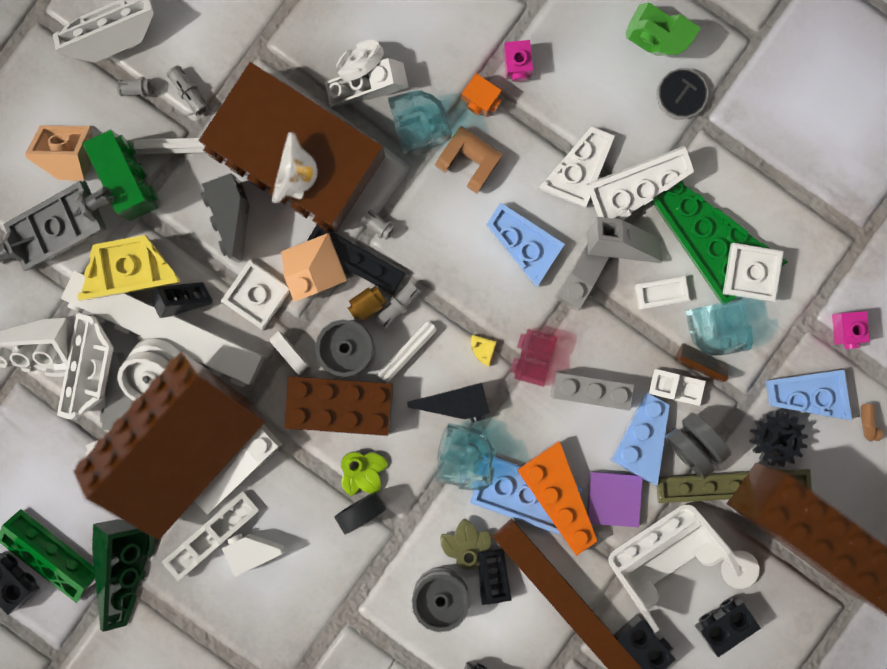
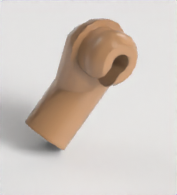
M861 405V422L864 437L870 442H873V440L880 441L883 438V430L876 427L875 405Z

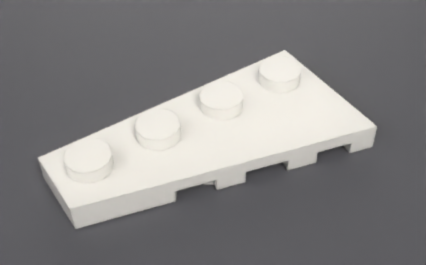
M682 146L586 185L598 217L624 220L633 211L652 201L661 192L667 191L693 173L694 170L687 148Z

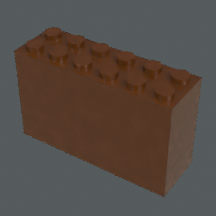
M249 62L198 140L205 146L203 151L220 164L226 161L224 165L243 178L245 174L248 175L246 179L262 191L268 188L270 190L268 193L273 197L288 134H295L299 146L315 161L317 177L313 185L304 191L302 199L285 196L280 202L284 205L290 202L292 204L290 207L306 219L309 215L314 218L312 221L323 230L329 232L332 229L337 232L386 157L383 146L260 67Z
M181 351L177 357L170 360L167 368L159 377L151 381L149 388L133 401L130 409L114 422L112 429L96 442L92 451L77 463L73 472L85 500L160 540L260 429L265 421L244 395Z
M755 463L726 504L845 592L887 616V546L789 474Z

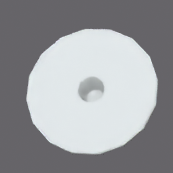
M737 550L732 553L743 574L738 577L725 560H723L721 565V573L728 585L733 588L744 589L756 582L759 576V565L752 554Z

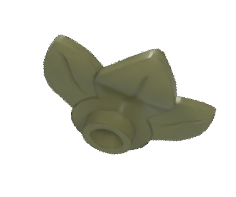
M464 518L457 526L455 536L441 534L440 542L444 553L448 557L456 559L462 569L473 570L479 566L478 552L488 551L491 547L492 538L489 530L477 533L475 526ZM465 554H473L474 559L471 562L465 561Z

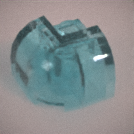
M420 90L388 98L402 154L423 148L437 147L452 138L445 108L441 100L439 101L434 95Z
M743 299L685 311L692 341L702 352L710 356H722L752 349V325H748Z
M447 424L438 449L435 482L456 485L458 489L483 490L493 483L496 459L495 448L492 447L490 441L482 434L483 432L474 428Z

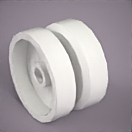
M146 339L139 342L119 368L117 378L119 386L125 395L133 401L139 398L149 388L151 381L159 377L167 368L170 360L179 355V350L170 343L159 339Z

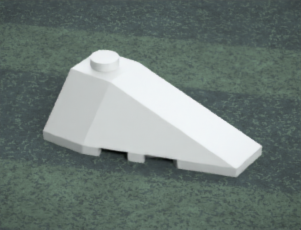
M67 318L42 319L0 331V367L5 368L7 365L21 367V370L30 373L32 369L45 371L46 376H65L73 329Z
M263 424L196 498L195 502L208 515L283 444Z

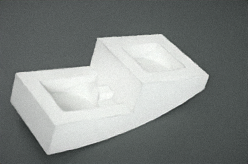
M654 369L649 394L700 406L706 381Z

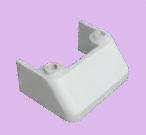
M691 505L678 507L615 549L608 559L610 567L655 633L659 631V628L648 612L659 599V594L654 584L694 557L705 566L716 565L724 559L738 577L743 574L729 547L697 509Z

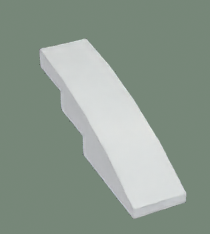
M242 491L162 561L163 565L177 581H180L259 512V509Z

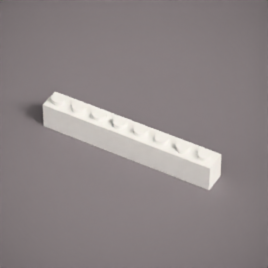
M73 272L61 297L62 300L69 302L67 307L81 313L83 310L91 312V316L95 317L99 322L106 323V320L115 323L114 328L128 334L129 331L139 334L137 339L140 341L159 339L168 342L178 349L179 352L182 351L196 362L208 366L207 370L220 377L222 373L230 376V382L244 387L245 384H254L266 358L265 356L176 315L159 318L154 305L128 293L79 301L78 294L82 291L86 277H84V273Z

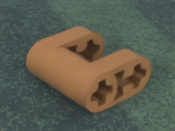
M460 126L439 156L435 166L446 173L458 155L462 153L480 165L467 185V188L478 194L504 154Z

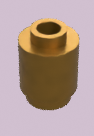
M376 286L371 289L368 287L349 300L351 306L348 307V310L355 320L361 318L364 322L383 308L382 305L387 303V301Z

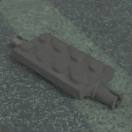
M79 181L4 223L7 235L0 245V263L8 258H15L20 262L23 271L32 270L106 230L107 228L99 209L114 202V195L106 197L113 192L108 187H102L92 194L87 182Z

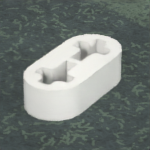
M279 330L269 338L272 345L299 375L310 368L307 361Z

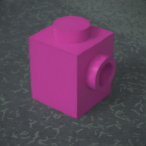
M530 40L504 42L503 54L506 79H512L513 82L526 81L527 77H531L533 72Z
M867 311L832 314L835 345L844 344V349L861 348L860 343L870 342Z

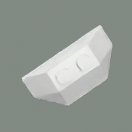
M118 0L76 18L67 24L62 31H57L53 34L57 53L95 63L102 59H108L112 55L126 49H132L142 43L153 17L154 11L151 1Z
M76 314L57 416L76 420L104 399L113 346L95 317Z

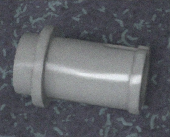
M140 77L136 80L120 79L117 81V84L121 85L117 86L119 96L141 95L142 97H147V95L152 94L151 80L145 77Z
M371 209L368 210V213H365L361 220L362 224L379 234L378 237L380 239L384 238L387 240L395 229L391 221H385Z

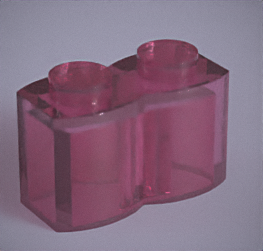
M530 329L526 330V334L521 333L517 348L521 349L519 359H513L510 372L514 373L513 379L544 387L557 337Z

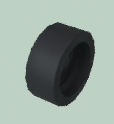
M373 492L335 515L334 518L343 533L348 534L379 516L386 508L377 492Z

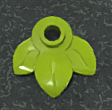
M352 451L345 454L341 460V469L344 472L341 484L344 491L350 496H353L359 488L367 493L380 492L381 480L378 473L389 466L386 459L374 452L362 455L359 452ZM353 461L359 463L355 469L350 468V463Z

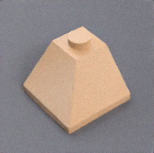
M40 125L25 153L26 158L58 180H85L91 166V160L83 146V142L91 139V127Z
M329 233L281 251L284 278L294 302L348 281Z

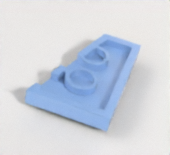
M502 203L499 204L486 224L537 288L565 244Z
M845 370L765 380L769 406L852 421Z
M645 393L610 461L657 486L670 405L649 393Z

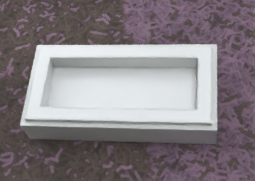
M686 276L635 285L639 310L691 301Z

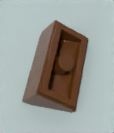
M685 343L681 344L675 361L718 382L728 380V365Z

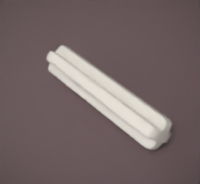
M200 138L137 139L134 141V149L137 155L205 153L203 151L205 146L198 141Z
M427 321L378 373L379 378L388 383L432 337L437 328Z

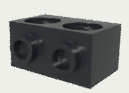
M2 552L0 553V569L3 573L2 578L0 577V608L7 615H10L18 610L40 587L36 584L35 578L30 573L24 572L18 566V561L15 557ZM14 585L20 588V596L15 594L13 590Z
M737 597L726 599L720 604L718 610L713 613L704 614L699 618V623L694 625L711 651L718 658L761 629L746 605ZM737 612H741V619L736 623H732V616ZM714 627H720L719 635L710 637L711 630Z
M637 614L614 634L620 644L642 669H666L676 660L671 654L674 648L664 637L659 640L647 620H642ZM635 631H644V635L640 640L632 639ZM660 650L661 654L658 659H649L652 651Z

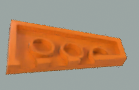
M558 440L519 467L517 471L577 556L596 543L597 538L561 443Z

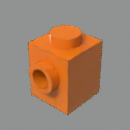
M476 73L462 92L461 100L468 105L467 108L477 116L482 114L486 117L490 111L494 113L501 104V89Z

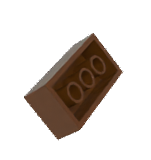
M288 376L284 428L388 436L390 434L393 383Z

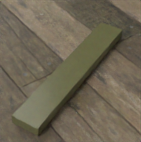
M810 469L778 470L789 474L812 491ZM748 472L710 474L705 479L698 475L659 477L657 500L658 503L729 500Z

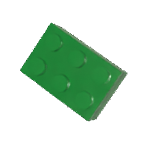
M110 129L83 142V146L103 187H108L113 192L108 197L114 195L115 200L111 204L117 215L133 221L159 208L156 203L158 196L154 188L148 186L145 180L147 173L143 165L137 163L134 157L137 153L130 140L127 141L122 134L118 135Z

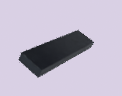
M315 226L307 241L329 233L342 267L389 294H395L406 273L333 231L327 232L319 226Z

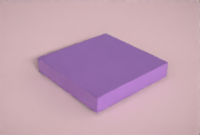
M590 471L587 510L590 523L639 528L642 478L631 474Z

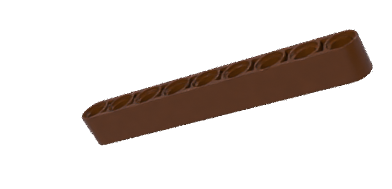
M512 519L492 535L500 547L607 669H642L620 644L615 635Z

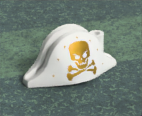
M293 133L288 134L272 198V202L276 203L280 202L285 196L302 199L304 191L313 185L317 177L315 161L302 150L296 135Z

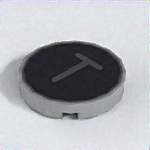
M678 68L670 71L662 78L657 88L656 96L659 108L666 116L675 120L695 117L704 108L708 100V88L705 80L699 73L691 69Z

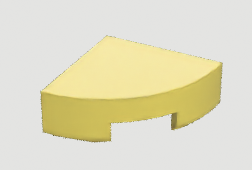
M472 335L471 347L474 355L481 363L490 366L497 342Z

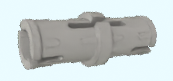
M181 66L172 67L167 72V76L178 89L180 98L186 100L196 116L204 114L209 109V105L197 91V85L189 80Z
M409 281L395 298L393 296L390 298V303L375 319L384 328L388 329L401 313L404 314L407 311L406 308L421 291Z

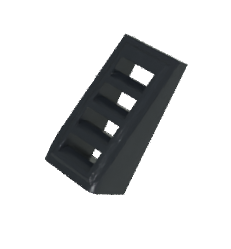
M204 282L156 287L151 298L159 318L181 314L211 305L213 302ZM194 292L197 293L199 298L195 297Z
M496 549L478 552L482 605L512 601L504 550ZM497 557V563L487 564L486 559ZM497 568V573H488V569ZM498 578V584L490 585L491 579ZM498 589L499 594L492 595L491 590Z

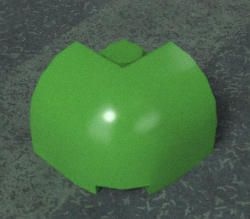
M648 2L639 4L627 27L626 38L651 54L657 56L675 55L685 51L691 45L700 27L681 14L669 16Z

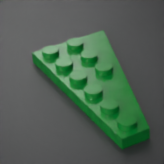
M682 181L655 196L651 201L722 306L735 299L736 296L723 294L731 243L770 248L748 234L747 230L718 208H714L706 202L705 198L690 190ZM784 258L782 261V266L788 263Z

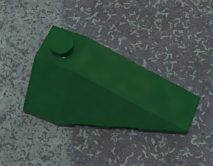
M120 519L93 524L92 553L100 630L102 632L127 626L137 599L135 592L139 581L144 579L146 573L144 571L148 557H152L155 538Z

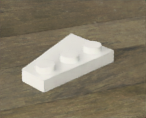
M590 127L538 189L586 208L590 199L586 184L598 179L615 136Z

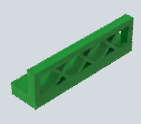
M22 509L2 525L0 544L75 603L82 598L86 589L95 580L94 566Z

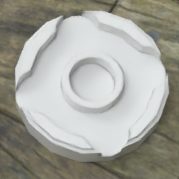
M376 40L359 42L356 45L357 49L353 52L349 49L339 58L336 70L341 79L344 81L358 79L376 67L384 55L383 48Z

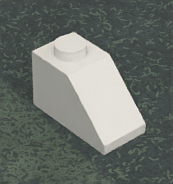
M238 533L228 538V544L222 548L235 577L282 555L286 550L282 544L251 533L245 536Z

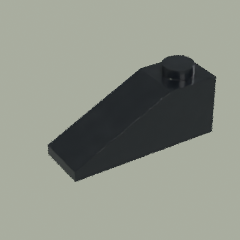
M482 383L407 402L408 408L464 420L470 418L471 423L486 419L485 414L490 413Z

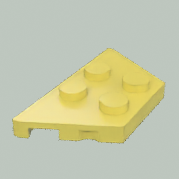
M146 235L93 244L90 253V263L84 273L86 278L82 291L78 294V300L85 301L180 283V279Z

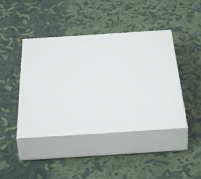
M731 243L723 294L772 303L776 302L784 251Z
M249 260L221 302L261 330H264L289 295L290 290L288 285L252 260Z

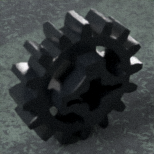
M772 411V417L766 413L762 414L763 422L755 420L758 428L757 430L750 429V432L755 434V438L750 439L749 442L756 444L752 451L753 453H761L759 460L766 461L768 459V465L775 466L777 462L778 466L785 467L786 461L790 464L795 463L794 456L803 457L799 450L800 448L808 447L802 443V440L808 438V435L801 433L805 425L796 424L799 419L797 416L790 417L789 412L784 411L780 416L779 411ZM777 422H784L789 427L781 428L780 424H777ZM777 434L782 435L779 439L780 443H775V440L778 439ZM776 449L781 455L775 456L768 451Z

